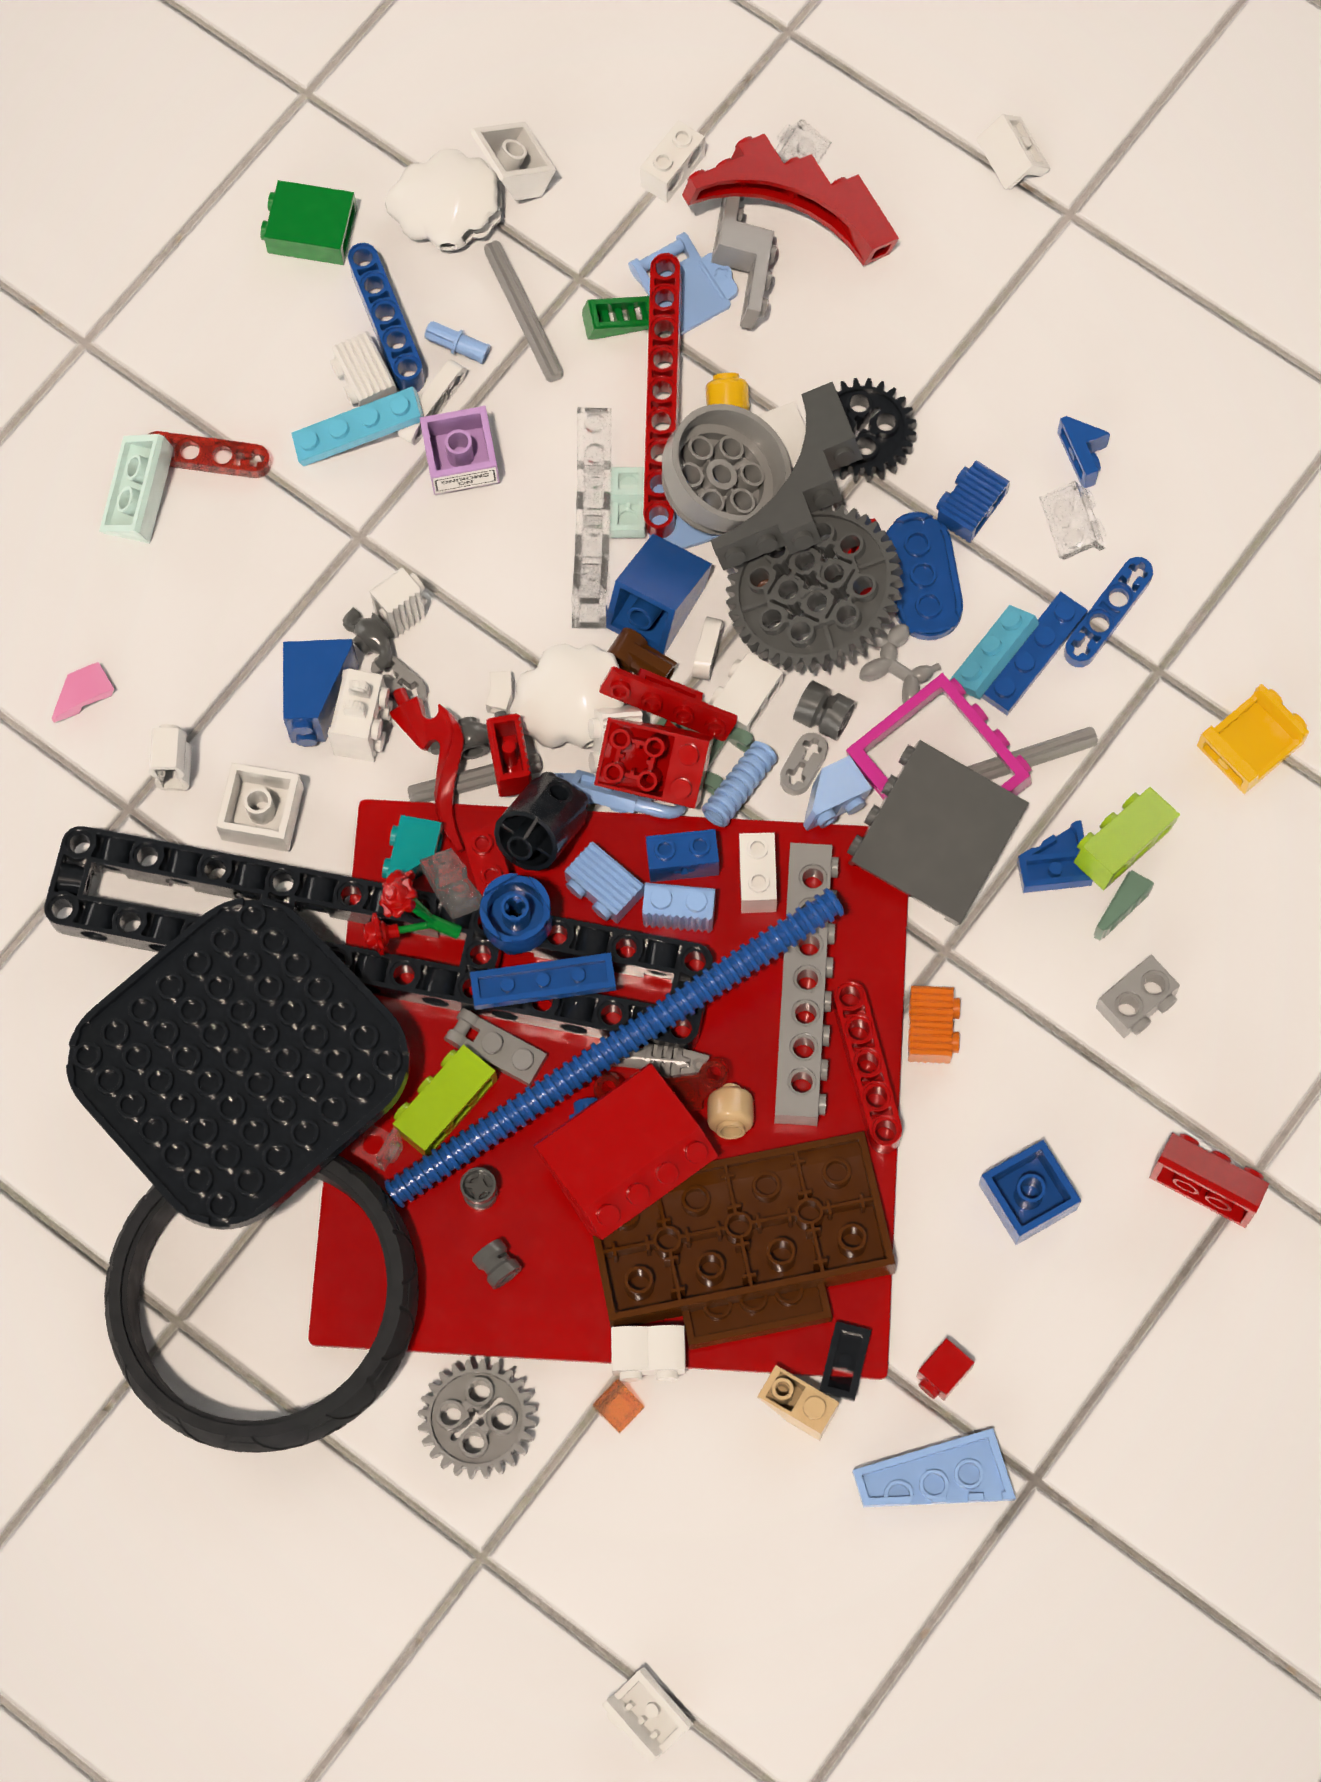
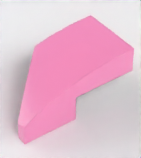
M99 662L67 675L52 716L54 723L80 714L82 706L112 696L114 688Z

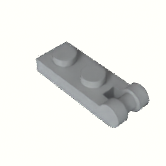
M462 1008L456 1017L459 1021L453 1030L449 1029L444 1040L458 1049L464 1044L489 1066L531 1087L548 1058L547 1054L479 1018L473 1012ZM470 1028L479 1032L474 1042L465 1037Z

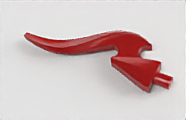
M404 687L398 688L392 693L398 707L389 712L392 719L421 750L428 751L434 742H439L440 744L434 791L436 814L439 822H442L443 830L458 852H462L465 848L457 831L453 811L455 781L464 746L462 728L457 718L441 704H438L437 715L434 718L428 719L422 699L417 696L410 699Z

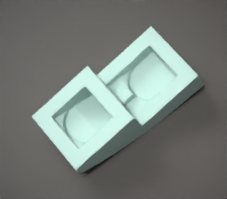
M612 467L611 538H645V520L643 515L645 467Z

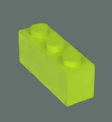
M1151 787L1147 788L1141 795L1137 792L1133 793L1122 805L1123 811L1118 815L1112 812L1099 826L1101 830L1094 835L1092 832H1089L1077 845L1080 851L1074 863L1102 890L1110 886L1168 834L1180 816V813Z
M464 1044L458 1051L453 1049L445 1056L441 1062L443 1068L434 1078L428 1076L417 1090L419 1095L411 1104L408 1102L404 1103L394 1115L395 1122L393 1127L395 1132L422 1155L430 1156L432 1154L431 1150L437 1149L498 1080L496 1071Z

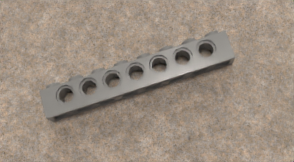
M790 843L786 914L790 912L793 915L796 913L795 908L799 906L802 909L805 907L807 900L812 902L815 900L814 896L816 894L821 896L824 894L823 890L825 888L830 890L831 878L838 877L839 857H832V845ZM809 877H815L822 884L817 888H809L803 881ZM832 890L837 897V890ZM828 921L825 923V928L821 929L818 927L815 929L816 933L814 935L809 933L806 935L807 939L805 941L800 939L797 941L798 945L796 947L789 946L788 952L784 954L774 1121L777 1124L817 1126L818 1115H825L826 1094H819L820 1080L827 1081L828 1059H821L822 1046H829L830 1025H823L824 1012L831 1011L832 991H825V978H832L833 957H827V944L834 945L835 924L828 923ZM804 944H813L819 951L814 955L808 956L800 951V947ZM809 977L815 980L817 985L812 989L806 990L801 988L797 982L801 978ZM801 1011H808L814 1015L815 1019L811 1023L803 1024L795 1016ZM806 1045L812 1049L813 1054L808 1058H800L794 1053V1049L797 1046ZM804 1079L811 1084V1089L800 1093L793 1089L792 1084L796 1080Z

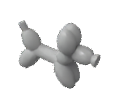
M899 624L894 626L888 634L885 632L884 636L876 633L873 634L876 642L875 646L881 648L880 658L865 664L860 670L859 678L862 681L869 682L877 680L890 672L904 681L902 688V702L904 704L920 691L919 684L931 678L934 672L941 669L939 663L932 666L921 665L910 670L896 661V648L902 646L908 640L910 632L906 624Z

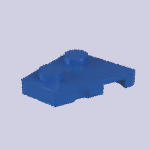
M1081 820L1073 822L1070 828L1057 836L1052 835L1045 839L1039 847L1031 848L1018 856L1017 866L1023 893L1092 885L1093 880L1074 863L1080 851L1077 845L1084 838Z

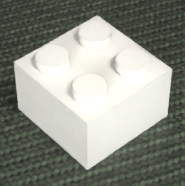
M232 762L216 824L221 840L289 852L304 790L300 775Z

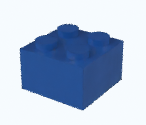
M1044 1140L982 1174L978 1184L1015 1245L1077 1211L1081 1203V1199Z

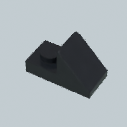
M836 1321L819 1391L829 1396L855 1401L872 1330ZM832 1369L851 1373L853 1378L831 1376Z

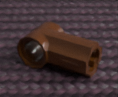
M627 627L622 629L607 651L614 654L620 669L627 672L631 671L636 675L640 668L671 679L677 668V662L650 647L641 634Z

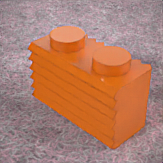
M911 986L908 1036L909 1062L948 1064L951 1062L952 1053L959 1052V1032H953V1019H959L960 998H954V987Z

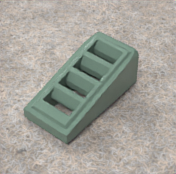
M1133 870L1129 871L1098 923L1093 934L1094 938L1099 941L1105 938L1149 896L1154 882Z

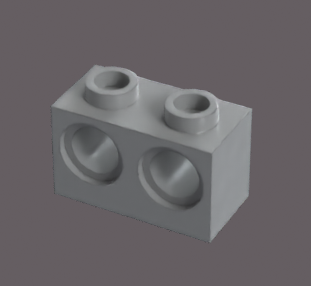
M1151 954L1102 995L1097 1002L1096 1009L1123 1038H1126L1132 1032L1137 1036L1150 1025L1152 1021L1149 1017L1159 1010L1163 1014L1177 1002L1178 999L1175 995L1180 984ZM1154 982L1161 987L1162 993L1151 994L1145 989L1144 984ZM1129 1004L1135 1009L1136 1014L1131 1017L1124 1016L1120 1013L1118 1006Z

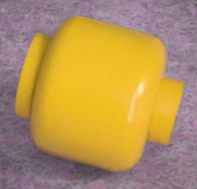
M739 373L713 375V380L708 382L705 387L706 404H729L749 411L748 383L744 379L739 378Z

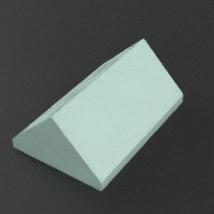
M160 434L123 436L99 532L150 544L174 447L165 436Z

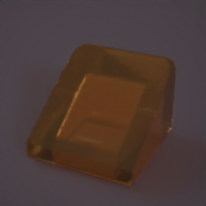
M619 1379L593 1404V1409L619 1434L645 1408Z

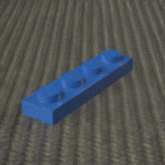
M1060 591L1038 619L1039 625L981 698L1008 716L1086 616L1088 610Z
M611 953L470 972L475 1010L616 990Z

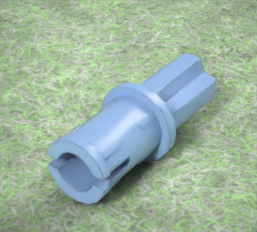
M434 321L429 323L424 335L425 339L450 349L451 354H462L478 361L480 364H484L491 347L488 343H483L465 335L464 330L458 332Z

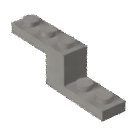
M724 197L721 202L711 262L749 272L740 326L753 329L757 319H763L767 309L768 299L763 298L764 291H768L772 279V272L768 271V265H772L777 246L772 244L774 231L741 222L744 209L739 208V202H743L745 197Z

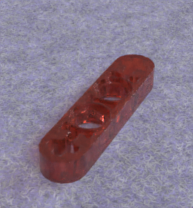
M162 431L149 433L163 435L172 446L176 444L173 450L175 456L171 458L169 467L248 478H261L271 469L270 455L267 449L259 444ZM188 446H195L199 449L198 456L193 459H185L181 456V453ZM221 450H227L232 453L231 460L225 464L214 461L215 454ZM238 453H241V454H242V457H243V459H240V465H238V463H239ZM255 456H260L262 462H258L256 467H252L250 461H253Z

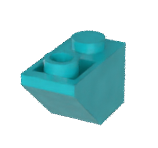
M401 815L399 825H393L389 845L393 846L391 858H385L382 878L386 879L392 872L400 869L404 872L412 870L416 874L415 880L436 867L444 838L442 822Z

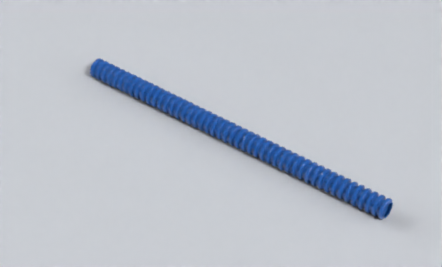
M825 888L823 895L819 896L816 894L814 901L810 902L807 900L805 907L801 909L798 906L795 908L796 913L792 915L789 912L786 914L787 919L784 921L781 919L777 920L778 925L775 927L772 925L768 926L767 932H759V937L756 939L750 938V943L746 946L742 943L739 946L740 950L737 952L735 950L730 951L731 956L728 958L726 956L721 957L722 962L719 964L716 962L712 963L713 968L707 970V968L703 969L701 976L694 975L692 982L685 981L683 988L676 987L674 994L670 995V993H667L665 1000L661 1001L658 999L656 1001L657 1005L653 1008L650 1005L646 1007L647 1012L644 1014L641 1011L637 1013L638 1018L635 1020L632 1018L628 1019L629 1024L625 1026L623 1024L619 1025V1030L616 1032L610 1031V1036L606 1039L602 1036L600 1043L596 1045L593 1042L590 1044L591 1049L588 1051L586 1049L581 1050L582 1055L579 1057L576 1055L572 1056L573 1061L570 1063L567 1061L563 1062L562 1065L564 1067L561 1069L554 1068L552 1075L545 1074L543 1081L536 1080L534 1087L530 1088L527 1086L525 1093L521 1094L518 1092L515 1094L516 1099L512 1101L509 1098L506 1100L507 1105L504 1107L502 1105L497 1106L498 1111L495 1113L492 1111L488 1112L489 1117L486 1119L483 1117L479 1118L478 1124H470V1129L466 1132L462 1129L459 1132L460 1136L457 1138L455 1136L450 1137L451 1142L448 1144L445 1142L441 1143L442 1148L439 1150L436 1148L432 1149L430 1156L423 1155L421 1162L414 1161L412 1168L405 1167L403 1174L396 1173L394 1180L390 1181L387 1179L384 1181L385 1189L394 1203L401 1208L405 1207L407 1200L410 1202L414 1201L416 1194L423 1195L425 1188L432 1189L434 1182L441 1183L443 1181V1176L447 1175L450 1177L453 1175L452 1171L454 1169L458 1171L462 1169L461 1165L463 1163L470 1164L472 1157L479 1158L481 1151L488 1152L490 1145L494 1144L497 1146L499 1144L498 1140L502 1137L505 1140L509 1138L508 1133L511 1131L513 1133L518 1132L517 1127L520 1125L523 1127L527 1126L526 1121L529 1119L532 1121L536 1120L538 1113L545 1114L547 1107L554 1108L556 1101L563 1102L565 1095L569 1094L572 1096L574 1089L578 1088L581 1090L583 1088L582 1084L586 1081L589 1084L593 1082L592 1077L595 1075L598 1078L602 1076L601 1071L604 1069L607 1071L611 1070L610 1065L613 1063L616 1065L620 1064L621 1061L619 1059L623 1057L629 1058V1053L633 1050L635 1053L638 1052V1047L642 1044L644 1046L649 1045L648 1040L651 1038L653 1040L658 1039L657 1034L660 1032L663 1034L667 1033L666 1028L672 1026V1028L676 1027L677 1024L675 1022L678 1020L685 1021L687 1014L694 1015L696 1008L703 1009L705 1002L709 1001V1003H712L714 996L718 995L721 997L723 990L727 988L730 991L733 989L732 984L736 982L739 985L742 983L741 978L744 976L746 978L751 977L750 972L753 970L756 972L760 971L759 966L762 964L765 966L769 965L771 958L778 959V954L780 952L787 953L789 946L796 947L798 945L797 941L800 939L805 941L807 939L806 935L809 933L814 935L816 933L815 929L818 927L821 929L825 928L827 921L834 922L836 915L843 916L844 908L831 889Z

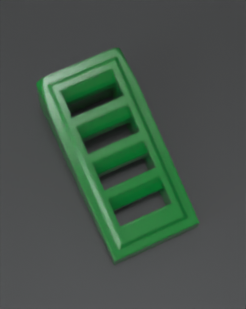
M650 296L587 300L582 309L587 339H600L649 330ZM639 307L642 320H637L634 308ZM622 310H626L628 318L626 321H624ZM609 313H613L614 321H610Z

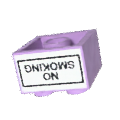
M486 406L420 417L434 495L500 483Z

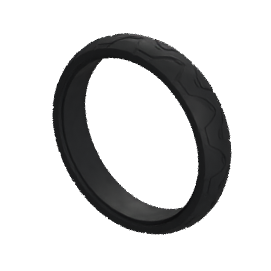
M336 1156L313 1178L334 1186L355 1201L364 1210L378 1235L387 1273V1294L383 1319L369 1352L354 1373L339 1388L318 1403L287 1416L257 1421L218 1417L188 1405L163 1381L150 1359L142 1337L139 1320V1293L149 1253L158 1236L177 1211L152 1185L127 1217L116 1239L110 1256V1266L106 1273L104 1304L107 1332L116 1361L133 1392L155 1416L175 1431L199 1443L235 1452L261 1453L300 1447L332 1434L357 1418L377 1399L397 1372L407 1352L418 1310L419 1281L415 1251L408 1229L389 1196L368 1174L344 1157Z

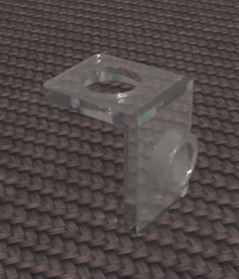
M373 1124L355 1140L350 1151L355 1156L385 1171L390 1162L395 1163L403 1149V1144H401L403 1140L399 1130L393 1128L389 1133ZM377 1135L383 1139L384 1144L378 1154H368L364 1150L363 1143L367 1137Z

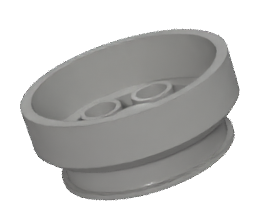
M729 404L703 406L687 415L668 438L662 457V486L670 506L690 526L714 535L725 534L755 515L777 494L792 472L788 452L774 429L751 411Z

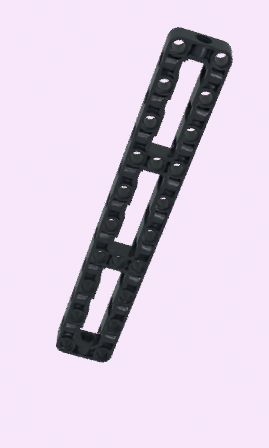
M76 826L70 828L65 833L44 904V912L52 927L61 934L157 953L200 917L88 896L93 875L97 876V873H101L104 870L125 874L128 879L164 886L172 883L193 887L196 892L236 899V896L255 900L266 898L289 907L298 915L299 912L307 909L328 913L331 918L366 924L371 921L372 913L376 912L379 919L383 920L387 925L397 924L399 927L425 922L422 918L413 917V912L404 911L400 918H395L393 915L389 918L384 916V909L379 905L383 883L86 826ZM90 843L89 848L85 852L75 853V849L79 844ZM147 856H157V860L153 865H142L143 859ZM222 868L225 870L221 878H209L210 873L214 869ZM290 881L293 883L289 891L279 892L276 890L281 882ZM416 890L418 894L417 899L433 915L462 926L458 939L465 940L459 967L384 953L383 956H380L374 950L324 941L341 960L345 961V965L374 995L456 1011L464 1008L477 1015L596 1038L604 1036L605 1039L610 1036V1031H618L619 1025L623 1024L625 1026L629 1024L628 1019L632 1018L635 1020L638 1018L637 1013L640 1011L643 1014L647 1012L646 1007L649 1005L652 1008L656 1006L654 1004L594 993L550 999L549 1001L552 1003V1006L546 1011L536 1010L533 1007L536 1002L475 1010L473 998L465 995L466 990L471 987L470 972L500 968L503 951L495 947L480 928L482 924L479 913L480 902ZM351 894L361 896L360 901L355 905L345 904V898ZM65 907L72 908V912L68 917L64 919L57 918V914L61 909ZM516 910L510 912V915L518 917L522 913L518 914ZM552 916V930L545 941L537 948L528 951L534 953V957L550 960L611 953L614 972L643 978L646 974L671 979L670 995L675 993L674 989L676 987L683 988L685 981L692 982L694 975L701 976L703 969L707 968V970L713 968L711 965L713 963L712 954L709 949L701 944ZM133 920L140 921V925L135 931H124L128 922ZM432 929L409 932L439 938V935L447 936ZM555 933H561L567 937L566 941L559 945H554L548 940ZM624 946L632 947L636 951L629 958L620 957L617 952ZM479 953H486L491 956L490 960L483 965L475 964L472 961L474 956ZM693 959H698L705 966L699 971H691L686 967V964ZM402 973L414 975L413 980L409 984L401 985L396 982L398 976ZM707 1002L704 1003L705 1007L703 1009L696 1008L694 1015L687 1014L685 1021L678 1020L675 1022L677 1024L676 1027L685 1026L690 1029L691 1033L687 1037H675L672 1034L674 1028L669 1026L666 1028L667 1033L663 1034L660 1032L657 1034L658 1039L653 1040L651 1038L648 1040V1043L674 1048L679 1047L692 1051L699 1041ZM610 1012H615L622 1017L614 1025H608L602 1019Z

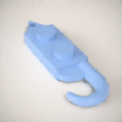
M577 770L576 773H554L557 777L568 781L577 790L586 794L588 804L596 803L607 806L615 812L634 813L636 811L658 818L673 819L682 816L686 811L685 806L674 804L675 806H667L652 802L651 798L595 786V776L589 772Z

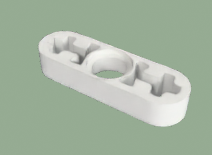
M448 360L419 398L424 417L441 413L462 384L466 375L465 367L453 360ZM421 423L399 430L398 435L413 445L418 443L423 437Z

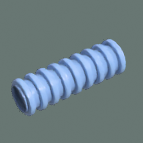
M754 741L750 745V749L745 751L744 756L738 760V764L732 768V772L727 774L726 780L720 783V787L714 791V795L710 796L708 803L703 805L702 812L708 821L720 827H726L736 811L740 810L747 797L753 793V789L759 785V781L765 777V773L770 771L771 765L777 762V756L770 746Z

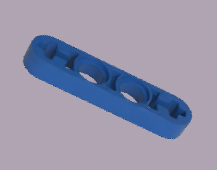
M1133 557L1125 562L1068 638L1064 649V657L1070 665L1081 668L1088 666L1147 589L1153 576V567L1147 559ZM1143 570L1142 577H1137L1132 588L1127 585L1132 571ZM1114 592H1121L1127 597L1128 602L1124 606L1117 607L1110 603L1109 596ZM1101 617L1107 621L1109 628L1104 632H1096L1091 628L1090 621L1093 618ZM1087 636L1090 641L1087 644L1085 653H1081L1079 656L1075 655L1074 647L1079 648Z

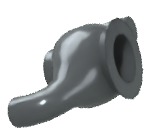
M353 607L345 614L343 626L347 631L356 635L352 641L363 654L366 655L370 651L379 654L378 659L374 663L383 671L389 664L392 656L389 638L395 637V635L375 613L372 612L371 618L361 619V614Z
M498 711L494 714V716H503L506 715V712ZM464 717L458 720L464 737L461 759L470 760L486 755L490 750L487 746L489 743L487 724L477 722L475 717ZM434 742L430 746L431 753L434 755H438L440 752L439 742Z

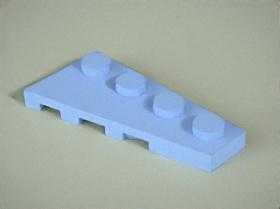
M993 1428L852 1471L863 1507L1015 1501L1016 1499Z

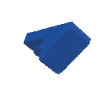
M1064 416L1059 421L1058 436L1082 488L1094 486L1098 472L1101 470L1100 462L1095 452L1107 447L1110 434L1100 428Z

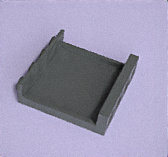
M919 740L914 747L908 744L901 755L898 763L902 764L903 767L897 777L891 774L881 791L886 797L880 807L874 804L868 813L864 823L869 825L863 837L856 835L847 850V853L852 856L848 864L858 866L945 916L944 919L957 926L965 918L1029 802Z

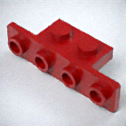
M613 666L600 685L599 692L601 694L697 732L713 735L715 739L720 741L727 739L737 723V715L703 702L702 692L642 668L635 675Z

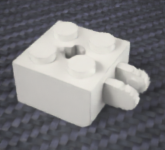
M354 669L343 670L331 727L328 730V737L334 755L374 762L377 751L382 752L385 743V732L382 731L384 720H390L391 715L389 712L393 708V700H389L390 688L386 687L383 675Z

